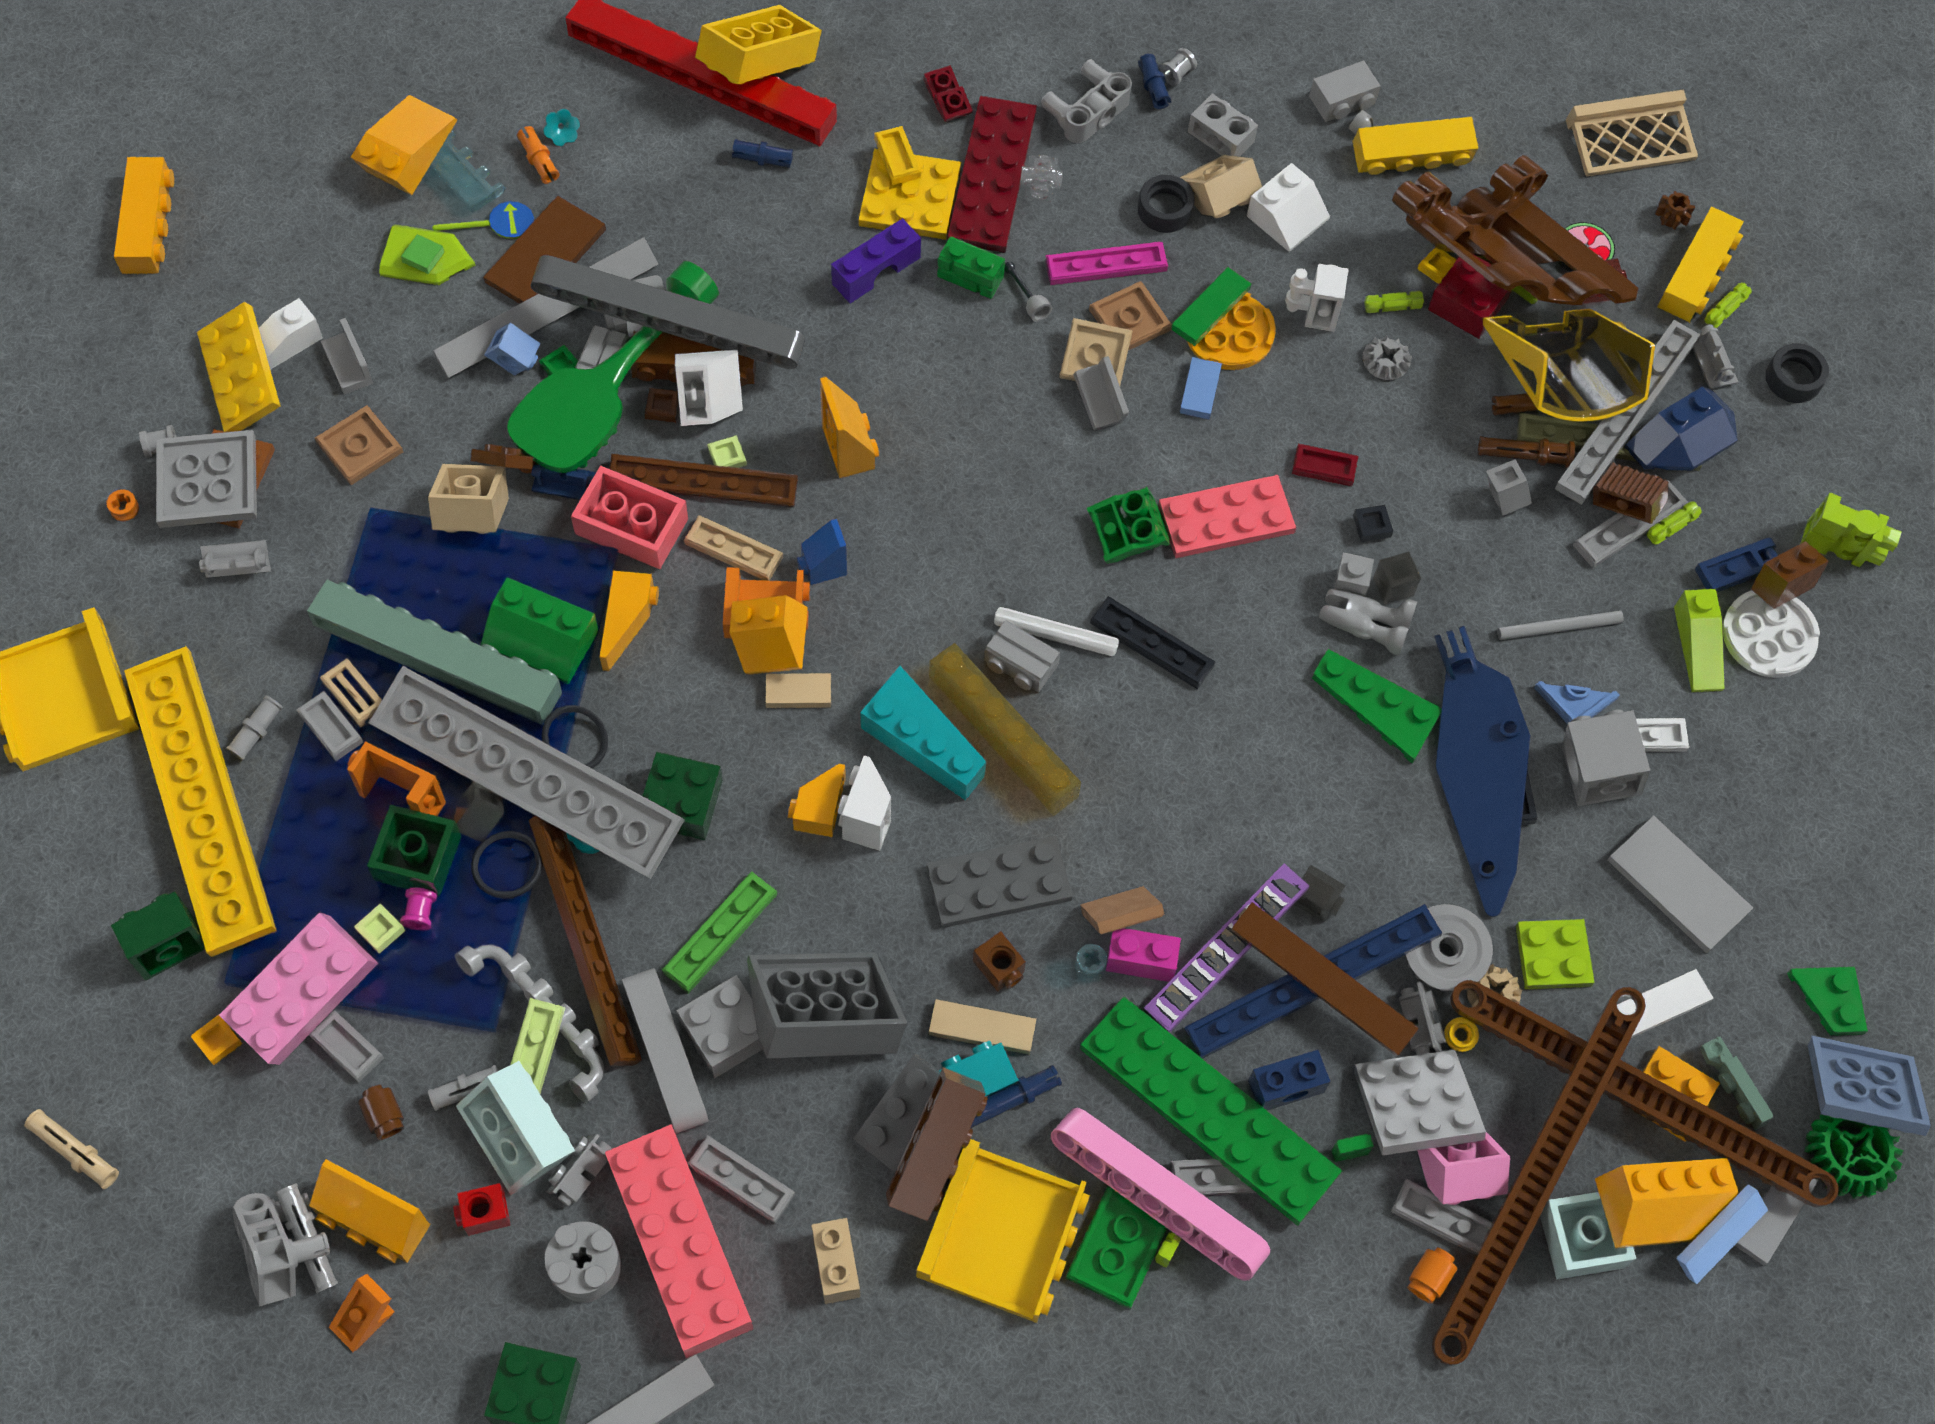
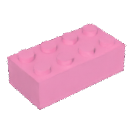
M318 913L219 1016L268 1064L280 1065L366 977L378 962L331 916Z

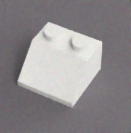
M1292 163L1251 195L1247 217L1289 252L1330 218L1313 180Z

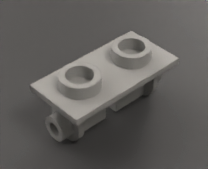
M1713 325L1704 326L1701 329V335L1693 346V351L1709 389L1738 384L1734 366L1729 361L1718 335V329L1714 328Z
M266 540L200 547L203 560L199 561L201 573L205 572L206 578L271 571Z
M1417 982L1419 991L1415 992L1414 988H1406L1401 990V997H1399L1403 1016L1409 1021L1418 1019L1419 1023L1415 1025L1419 1029L1410 1040L1411 1050L1416 1052V1055L1428 1054L1431 1048L1441 1052L1443 1051L1441 1043H1445L1446 1039L1441 1023H1435L1433 1011L1437 1010L1435 996L1432 990L1427 991L1421 982Z
M591 1134L587 1138L582 1136L574 1144L573 1148L575 1151L572 1153L573 1157L567 1165H559L548 1179L551 1185L546 1192L556 1194L559 1191L561 1194L557 1199L568 1207L572 1202L576 1203L591 1183L581 1173L586 1170L596 1177L608 1161L605 1152L612 1148L603 1141L597 1145L595 1142L599 1138L598 1134Z

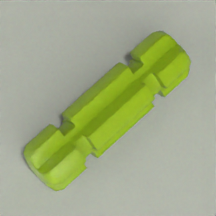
M1743 282L1738 283L1733 288V291H1730L1716 304L1715 308H1712L1707 313L1704 319L1705 323L1713 325L1714 328L1721 325L1723 320L1727 319L1740 306V303L1749 298L1752 292L1751 288Z
M1411 291L1409 295L1406 292L1382 294V297H1379V295H1368L1365 298L1364 305L1367 313H1377L1379 309H1382V312L1407 310V307H1410V309H1420L1423 307L1424 297L1421 291Z
M1688 502L1682 506L1683 509L1676 510L1661 520L1660 524L1657 523L1649 528L1646 534L1647 538L1653 544H1659L1666 539L1665 537H1670L1687 526L1688 522H1693L1699 518L1702 510L1696 502Z

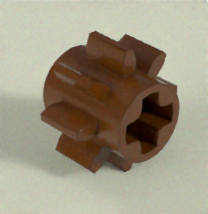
M1674 191L1669 197L1662 195L1655 215L1660 216L1661 225L1673 227L1676 230L1680 224L1688 225L1695 206L1690 205L1688 195L1686 196L1683 193Z

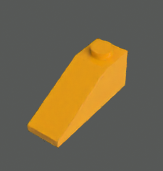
M613 571L600 651L603 671H609L650 617L651 606H657L659 587L654 586L652 574Z

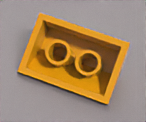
M327 1159L323 1162L309 1204L311 1209L317 1214L315 1220L331 1230H334L336 1225L347 1230L348 1232L345 1236L363 1247L366 1242L377 1246L376 1253L390 1262L395 1263L397 1258L408 1263L430 1227L429 1222L419 1208Z

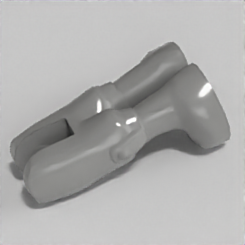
M1338 589L1328 590L1325 601L1329 605L1321 608L1319 613L1321 620L1349 632L1357 638L1365 640L1371 638L1383 644L1390 653L1400 656L1417 601L1406 599L1398 608H1389L1382 606L1374 599ZM1373 621H1379L1393 628L1376 625Z

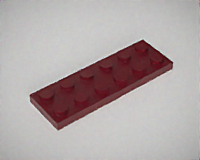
M980 96L947 241L949 237H954L981 249L1006 253L1037 105Z

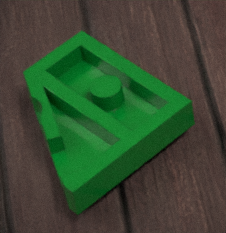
M1855 967L1790 969L1787 972L1791 982L1795 981L1807 997L1805 999L1806 1003L1813 1012L1819 1015L1821 1024L1830 1036L1864 1035L1868 1032Z

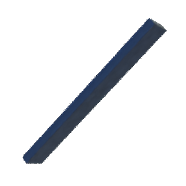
M1424 904L1324 955V957L1357 980L1441 937L1442 931ZM1287 974L1185 1027V1031L1199 1057L1203 1059L1320 998Z

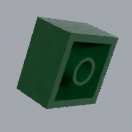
M656 752L643 797L684 819L677 834L706 840L723 782L721 766Z
M390 804L367 867L374 881L405 889L424 888L435 892L437 897H440L462 835L454 820Z
M175 891L170 894L157 896L151 901V904L138 911H129L123 914L117 922L111 924L127 959L145 981L205 950L201 932L194 917Z
M505 1342L484 1417L493 1424H565L581 1368L579 1361L574 1357Z

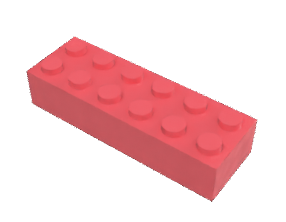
M672 1125L606 1151L607 1160L686 1359L753 1330L751 1318Z

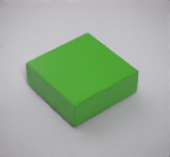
M417 234L401 258L403 263L429 274L445 251L442 245Z

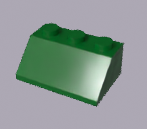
M507 577L491 604L481 646L482 644H488L498 650L501 655L508 658L512 656L524 660L529 667L538 671L546 669L555 674L560 681L569 684L596 637L598 626L594 613Z

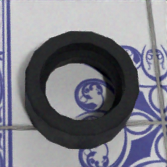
M1163 174L1152 177L1143 184L1140 190L1138 215L1141 221L1152 230L1162 233H1172L1181 230L1189 223L1193 215L1195 193L1191 186L1180 177ZM1169 193L1178 197L1183 202V209L1172 214L1162 213L1150 206L1149 199L1153 195Z
M1792 343L1781 347L1776 351L1766 369V382L1770 390L1777 397L1793 403H1803L1812 400L1819 394L1829 376V365L1825 357L1817 349L1801 343ZM1787 361H1794L1805 365L1814 377L1813 383L1804 385L1790 381L1783 374L1780 368L1781 364Z

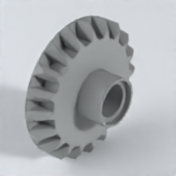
M1442 904L1428 908L1442 931V936L1406 954L1408 967L1414 971L1417 979H1421L1428 987L1437 988L1441 992L1453 991L1460 982L1465 980L1478 982L1488 971L1493 955L1492 940L1484 923L1471 911L1460 906ZM1440 943H1445L1452 947V957H1447L1441 953L1439 949Z

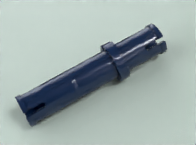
M1051 1065L1049 1068L1028 1078L1022 1076L1018 1078L1019 1081L1016 1084L987 1097V1103L980 1117L975 1116L971 1128L1024 1102L1030 1104L1035 1101L1036 1096L1061 1086L1060 1077L1057 1078L1055 1076L1058 1074L1055 1067Z

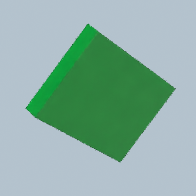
M1107 1186L1066 1275V1279L1131 1309L1167 1228L1110 1186Z

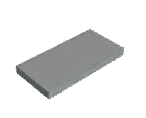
M1652 816L1607 860L1706 953L1753 909L1743 897L1655 816Z

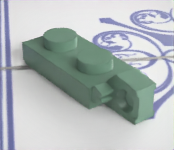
M1717 1037L1702 1045L1700 1050L1706 1064L1714 1066L1720 1072L1718 1076L1720 1084L1728 1094L1733 1093L1739 1103L1737 1109L1743 1121L1747 1124L1751 1123L1755 1130L1766 1126L1773 1118V1113L1737 1056H1732L1721 1037Z

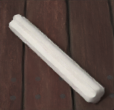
M999 607L995 614L994 624L997 626H1001L1007 620L1031 635L1109 656H1114L1117 652L1119 640L1115 637L1004 607Z

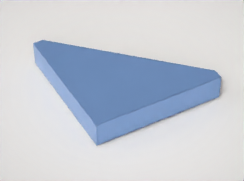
M1539 681L1534 687L1567 724L1580 716H1590L1593 718L1620 696L1617 691L1608 693L1593 691L1587 687L1548 685L1543 681Z

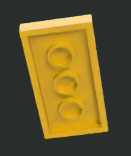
M243 302L197 332L224 432L242 431L281 407L251 305Z

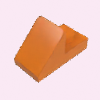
M365 1274L356 1280L329 1328L354 1352L393 1315L395 1311L388 1305L391 1298L368 1274Z

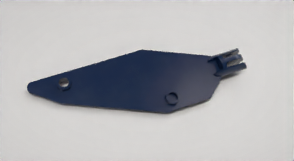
M1461 626L1458 628L1463 645L1467 651L1466 653L1460 652L1453 630L1446 632L1454 654L1451 658H1448L1441 635L1434 636L1446 670L1436 769L1485 912L1490 917H1497L1503 909L1517 873L1531 736L1510 678L1476 659L1466 628ZM1492 865L1495 867L1492 873L1487 874L1483 872L1485 866Z

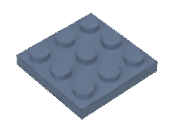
M1816 1036L1811 1037L1808 1050L1821 1114L1833 1118L1861 1122L1870 1126L1899 1130L1904 1133L1927 1135L1931 1124L1914 1057Z

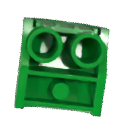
M1147 487L1133 490L1126 494L1114 495L1087 507L1088 514L1092 518L1104 552V560L1107 564L1121 561L1160 545H1170L1169 535L1162 515L1151 491Z

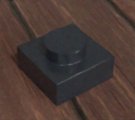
M1385 505L1355 509L1353 517L1361 542L1391 538L1393 528Z

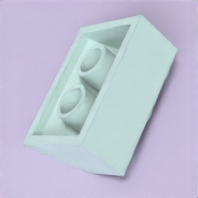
M520 1061L487 1076L456 1105L510 1195L515 1194L559 1165L575 1151L568 1135L561 1129L551 1113L549 1105L541 1097L533 1084L531 1076L525 1071Z

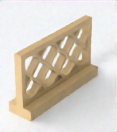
M1684 90L1574 106L1566 118V124L1569 130H1573L1586 177L1696 160L1698 154L1683 106L1687 100ZM1677 115L1678 129L1675 130L1663 123L1664 117ZM1646 120L1655 127L1650 134H1647L1634 126L1636 122ZM1618 124L1627 130L1622 139L1607 130L1610 125ZM1591 128L1600 134L1595 143L1584 137L1582 129ZM1657 128L1672 137L1667 146L1652 137ZM1630 132L1645 141L1640 149L1624 141ZM1602 137L1617 145L1612 154L1597 145ZM1674 139L1685 145L1687 153L1679 154L1669 148ZM1649 143L1662 153L1659 157L1651 158L1643 153L1642 150ZM1621 147L1635 157L1630 162H1624L1614 155ZM1595 152L1606 159L1607 162L1604 166L1592 167L1590 154Z

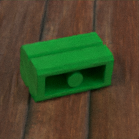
M949 237L938 257L937 277L975 293L980 292V295L992 299L1004 278L1005 258L954 237Z

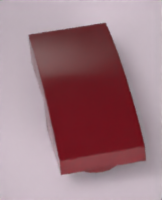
M951 65L924 73L923 80L945 122L973 113L963 86H959Z

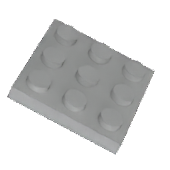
M253 430L156 439V522L159 528L257 519L256 436Z
M1455 1050L1355 1064L1354 1074L1382 1155L1485 1140L1486 1130Z

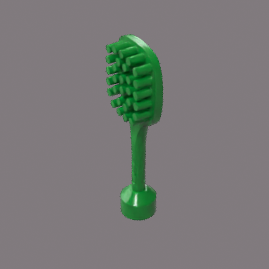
M683 261L666 279V291L708 304H712L719 296V290L712 278L702 268L689 261ZM642 326L617 352L591 369L563 368L542 380L524 397L513 411L507 425L511 441L517 448L521 449L524 455L533 457L534 462L549 470L566 473L576 471L578 467H587V461L592 457H596L600 448L608 444V439L611 435L617 433V425L623 410L622 402L618 396V389L624 377L642 353L661 335L662 331Z

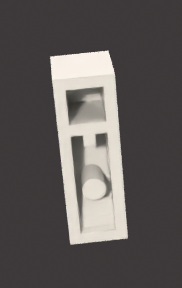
M300 298L273 313L259 327L270 370L323 339L316 318Z

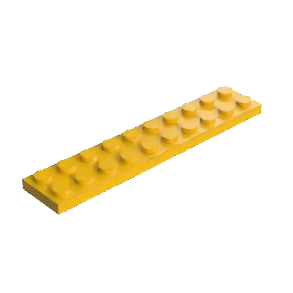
M185 646L124 670L206 953L213 957L277 931L191 651Z

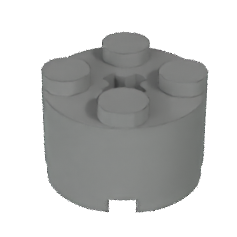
M582 1221L561 1226L551 1238L545 1252V1267L548 1276L555 1288L569 1300L582 1303L595 1301L610 1291L619 1280L622 1268L619 1250L611 1234L598 1224ZM583 1256H588L590 1262H585L583 1268H579L576 1262L581 1261Z

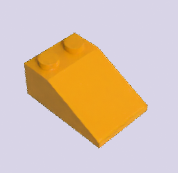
M408 95L365 132L350 158L367 173L413 195L457 122V119Z
M827 377L820 378L822 429L839 478L874 470L875 457H879V450L876 440L869 438L867 431H870V424L867 414H861L857 402Z

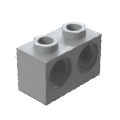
M1211 94L1191 114L1188 132L1220 155L1240 157L1255 142L1258 124L1249 116L1243 115L1231 107L1227 101Z

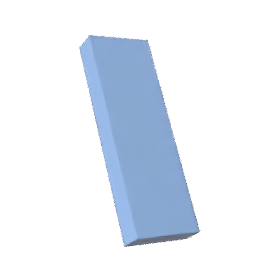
M1748 1184L1676 1258L1689 1280L1698 1284L1768 1211L1758 1190Z

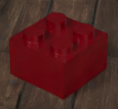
M1475 256L1487 267L1491 265L1488 262L1482 260L1481 258ZM1459 257L1434 290L1428 310L1480 339L1486 331L1483 326V319L1496 317L1509 299L1511 292L1490 282Z

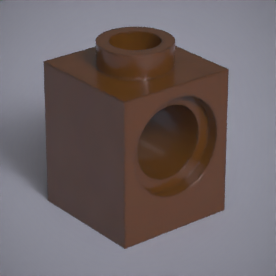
M1001 931L974 950L973 962L997 992L1005 986L1008 989L1013 988L1024 978L1023 973L1026 961ZM997 959H1004L1010 966L1007 969L1001 970L994 967L992 963Z

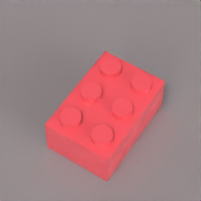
M600 466L572 513L571 519L575 535L661 569L688 521L686 500Z

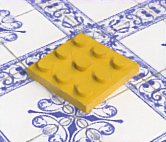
M874 148L859 216V226L885 230L903 218L919 236L946 240L961 162L914 155L921 171V178L892 185L880 152Z

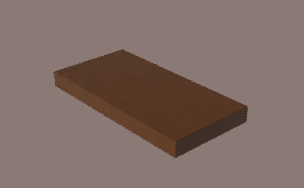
M557 196L485 274L484 281L489 286L520 304L538 294L531 289L530 284L541 256L549 255L577 263L606 231L605 223Z

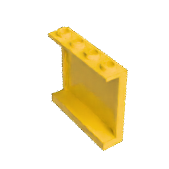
M95 607L81 611L85 622L0 651V734L6 735L8 743L4 744L3 748L10 763L16 762L22 771L139 729L105 625Z
M971 1139L968 1146L963 1148L960 1154L956 1173L949 1183L918 1265L916 1277L1037 1323L1040 1313L1047 1316L1054 1295L1048 1293L1052 1280L1059 1282L1066 1261L1060 1259L1064 1246L1071 1248L1078 1228L1072 1226L1076 1213L1083 1215L1090 1196L1083 1193L1087 1182L1082 1180L1080 1185L1074 1184L980 1149V1142Z

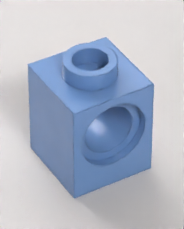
M509 323L496 331L484 355L511 374L517 375L524 370L529 371L538 359L536 352L541 343L512 323Z

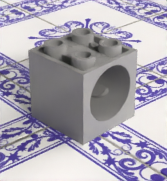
M1612 710L1604 714V716L1594 718L1580 716L1568 722L1562 750L1577 806L1643 794L1651 770L1634 710L1627 712Z

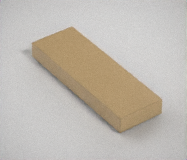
M700 515L684 539L685 545L766 581H770L783 559L782 552Z
M936 999L929 1035L977 1045L991 1040L993 1046L1001 1042L1005 1050L1030 1055L1036 1019Z

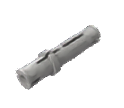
M295 1183L275 1192L288 1221L285 1223L287 1231L291 1229L295 1241L317 1235L312 1222L315 1217L312 1212L308 1213L299 1192L298 1184ZM293 1205L296 1207L299 1218L305 1229L306 1235H304L302 1232L299 1221L293 1210ZM326 1255L317 1257L321 1270H318L314 1259L304 1261L315 1286L316 1293L338 1284Z

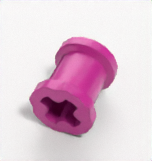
M415 887L407 889L405 894L408 898L405 915L400 918V923L404 927L413 930H429L432 924L429 920L431 906L436 901L437 894L424 888Z

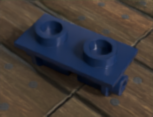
M534 464L532 477H535L532 491L581 500L596 472L576 469V471L559 473Z

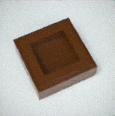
M649 388L645 419L676 423L679 408L678 391Z

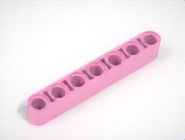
M1073 1108L1051 1132V1140L1061 1152L1234 1277L1243 1281L1250 1280L1269 1256L1270 1247L1260 1235L1080 1108Z

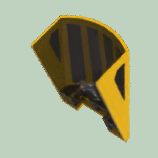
M1592 309L1564 311L1563 323L1526 326V324L1511 315L1483 319V326L1537 409L1545 414L1569 421L1601 420L1621 414L1648 399L1655 351L1654 343Z

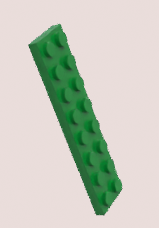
M1123 997L1080 1045L1082 1052L1215 1160H1218L1226 1169L1297 1226L1300 1225L1342 1172L1340 1168L1266 1109L1262 1108L1261 1105L1126 997Z

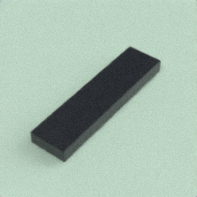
M1109 596L1091 618L1090 624L1111 637L1117 638L1119 642L1197 690L1215 666V661Z

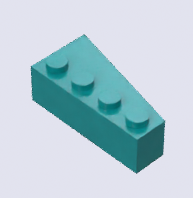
M901 666L896 669L860 712L861 729L962 799L966 800L985 777V759Z

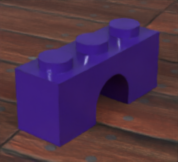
M903 218L833 262L831 264L832 285L851 304L874 289L875 278L886 267L891 266L898 273L920 259L921 237Z

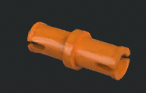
M532 126L524 127L529 138H526L522 129L519 130L517 138L527 153L526 158L528 162L534 165L544 184L552 182L547 172H550L554 181L557 180L560 176L559 171L555 168L549 157V149L542 145Z

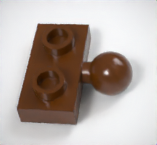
M485 444L484 450H471L470 461L518 468L525 474L532 473L534 464L539 465L533 461V457L524 455L519 448Z

